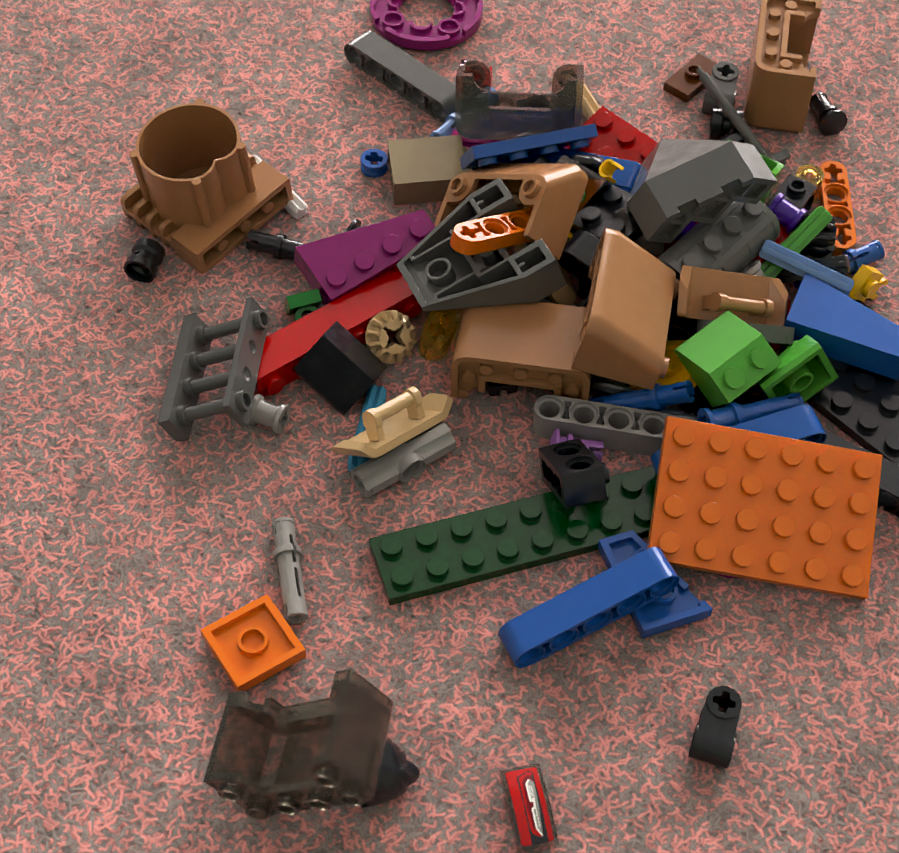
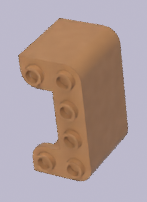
M822 0L761 1L750 54L744 106V119L749 124L757 127L803 132L817 67H810V70L806 69L809 61V53L817 20L821 12Z
M534 302L463 308L451 365V397L468 399V394L473 388L478 387V391L485 392L486 383L494 382L554 390V395L588 401L592 374L571 368L573 354L577 351L581 342L579 334L585 320L587 307L553 304L550 302Z

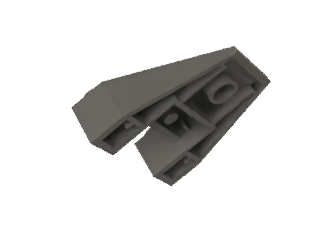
M500 177L470 194L396 264L423 311L534 303L567 285L555 257L542 238L511 256L505 248L475 255H464L456 252L450 246V239L456 224L519 210L513 196Z

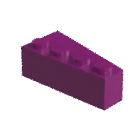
M424 209L296 246L294 263L313 290L319 289L322 304L326 305L397 267L396 264L436 226Z

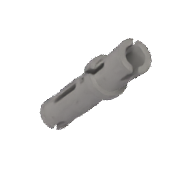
M280 517L271 524L275 539L273 559L279 568L284 619L289 625L305 623L309 619L300 567V560L303 557L302 548L296 540L295 520L291 517Z

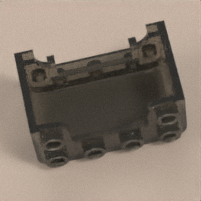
M461 59L456 74L455 128L457 132L468 139L508 140L581 126L584 65L566 64L558 67L553 74L551 94L491 91V71L487 64L478 60Z
M352 668L335 672L330 697L283 706L272 697L265 698L264 704L247 701L249 694L244 690L228 694L203 782L218 791V796L235 802L245 809V813L255 819H267L269 815L276 814L297 815L300 811L311 809L326 811L330 810L332 806L346 804L361 806L364 802L372 800L394 704L389 697Z

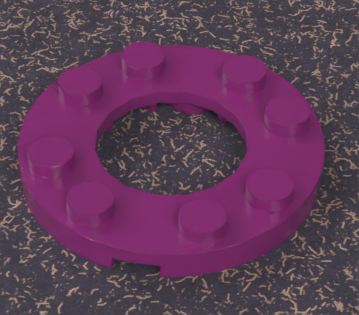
M370 0V17L378 33L400 47L415 50L435 51L457 45L467 40L477 31L483 17V0H446L454 9L451 18L441 20L436 26H432V23H429L428 26H417L413 24V21L409 23L404 20V15L399 12V8L406 0Z

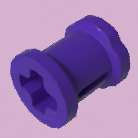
M781 192L768 206L776 215L779 223L786 228V233L789 235L797 228L807 213L806 209L800 210L787 201L785 195Z

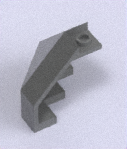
M661 139L643 161L626 205L647 241L671 244L690 221L714 224L734 201L757 204L777 180L756 147L752 144L719 140Z

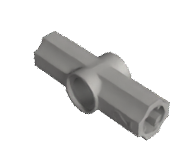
M438 423L382 456L372 458L350 470L351 478L362 496L369 498L399 480L403 483H408L412 481L410 479L412 476L415 478L419 477L426 469V465L455 450L456 441L449 427L445 423Z

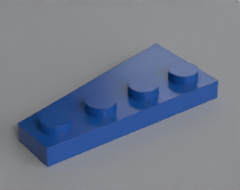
M596 123L472 146L460 157L462 170L475 167H489L507 160L510 162L521 161L529 158V155L540 153V156H548L558 153L559 149L570 147L571 151L589 147V142L598 136Z

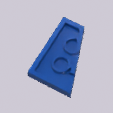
M633 530L600 539L598 542V550L608 569L647 549V543ZM679 576L680 581L671 592L630 613L641 637L645 638L711 617L713 608L705 600L700 601L688 590L689 585Z

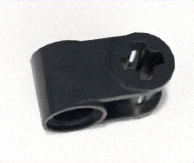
M717 686L709 691L693 734L688 757L728 768L736 742V729L742 708L740 695L734 689L728 686ZM719 707L724 709L723 713L718 711Z

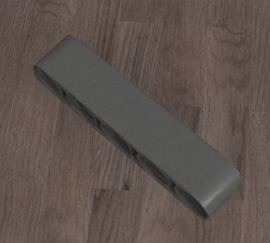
M370 30L365 31L344 46V54L350 63H356V67L371 77H377L375 78L377 81L392 91L397 90V94L414 105L418 104V108L435 119L439 118L441 123H445L448 115L457 113L468 103L465 93L457 85Z

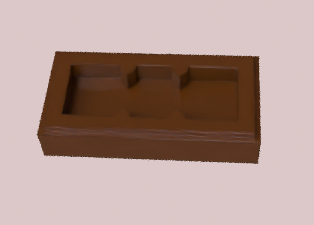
M699 53L664 82L663 90L687 103L705 88L695 70L701 67L711 77L712 69L717 63Z

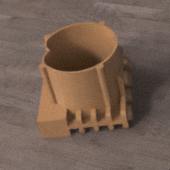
M199 98L195 103L180 104L167 108L153 116L143 126L136 140V150H132L129 153L138 183L125 192L120 199V203L126 217L129 219L134 218L138 226L143 229L145 227L149 229L153 237H160L165 246H172L178 257L203 275L245 241L251 229L258 230L283 209L289 200L294 198L290 179L263 160L257 164L255 157L247 153L246 144L242 142L238 125L232 116L221 108L205 104V100Z

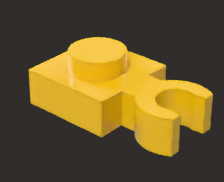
M862 264L852 277L854 286L848 296L863 302L869 298L874 300L878 297L875 293L882 285L886 286L888 280L876 268Z

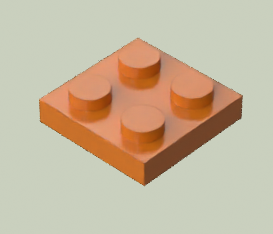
M268 594L200 629L203 640L238 694L245 692L306 657V649Z

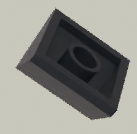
M336 321L297 363L292 371L339 413L345 415L372 386L387 366Z

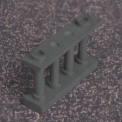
M253 297L246 298L242 318L209 327L196 313L184 316L158 419V424L175 441L189 440L194 420L226 412L241 427L248 426L267 329L270 324L267 312L258 305ZM239 333L236 344L209 351L213 339ZM233 359L230 371L203 378L206 366ZM227 386L224 399L197 405L200 393Z

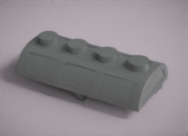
M734 201L714 224L698 222L657 259L676 271V279L679 280L683 265L740 273L759 256L760 249L766 240L774 242L779 237L780 223L770 208L761 201L757 204Z

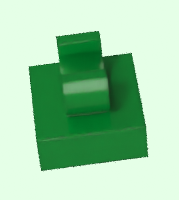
M317 288L286 296L283 304L287 315L295 313V322L301 318L303 313H311L317 310L316 307H319L322 299Z

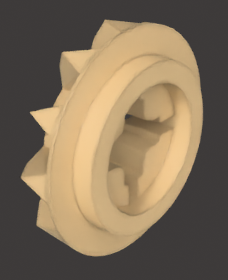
M386 310L376 314L370 320L365 333L367 348L385 364L401 363L403 357L412 355L413 346L418 342L414 334L416 327L409 321V316L397 310ZM398 328L395 337L399 340L398 343L400 345L396 343L388 344L389 336L385 330L395 331Z

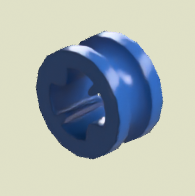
M369 149L361 154V172L364 175L377 178L387 172L388 157L384 151Z

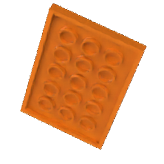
M667 416L664 423L647 549L659 547L671 566L864 600L868 598L883 455Z

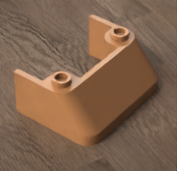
M498 163L493 166L461 173L450 181L435 220V226L440 224L470 194L500 177L512 196H519L520 201L525 206L533 208L523 236L532 243L542 238L555 259L560 260L586 189L588 176L576 164Z

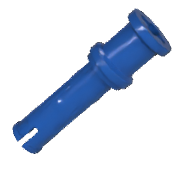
M795 392L749 404L740 405L736 402H730L722 408L710 410L705 407L699 409L697 421L730 427L803 405L804 400L802 396L799 397L800 393Z

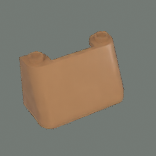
M605 228L589 268L588 278L592 280L585 320L579 334L581 342L577 351L573 354L571 368L653 390L658 377L664 378L669 366V358L664 356L672 300H675L677 297L679 279H676V271L620 231Z

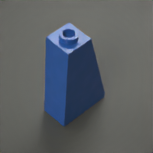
M805 273L784 325L795 328L794 341L809 335L820 344L828 358L899 380V325L814 276Z

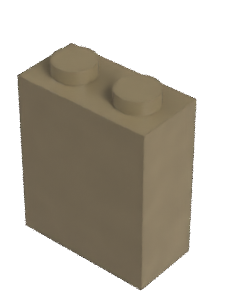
M461 135L387 140L388 167L394 205L443 201L450 181L455 176L472 170H462L460 157L469 149L468 147H463Z

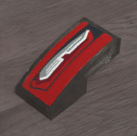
M536 763L500 770L499 774L507 811H509L517 852L559 844L540 764Z

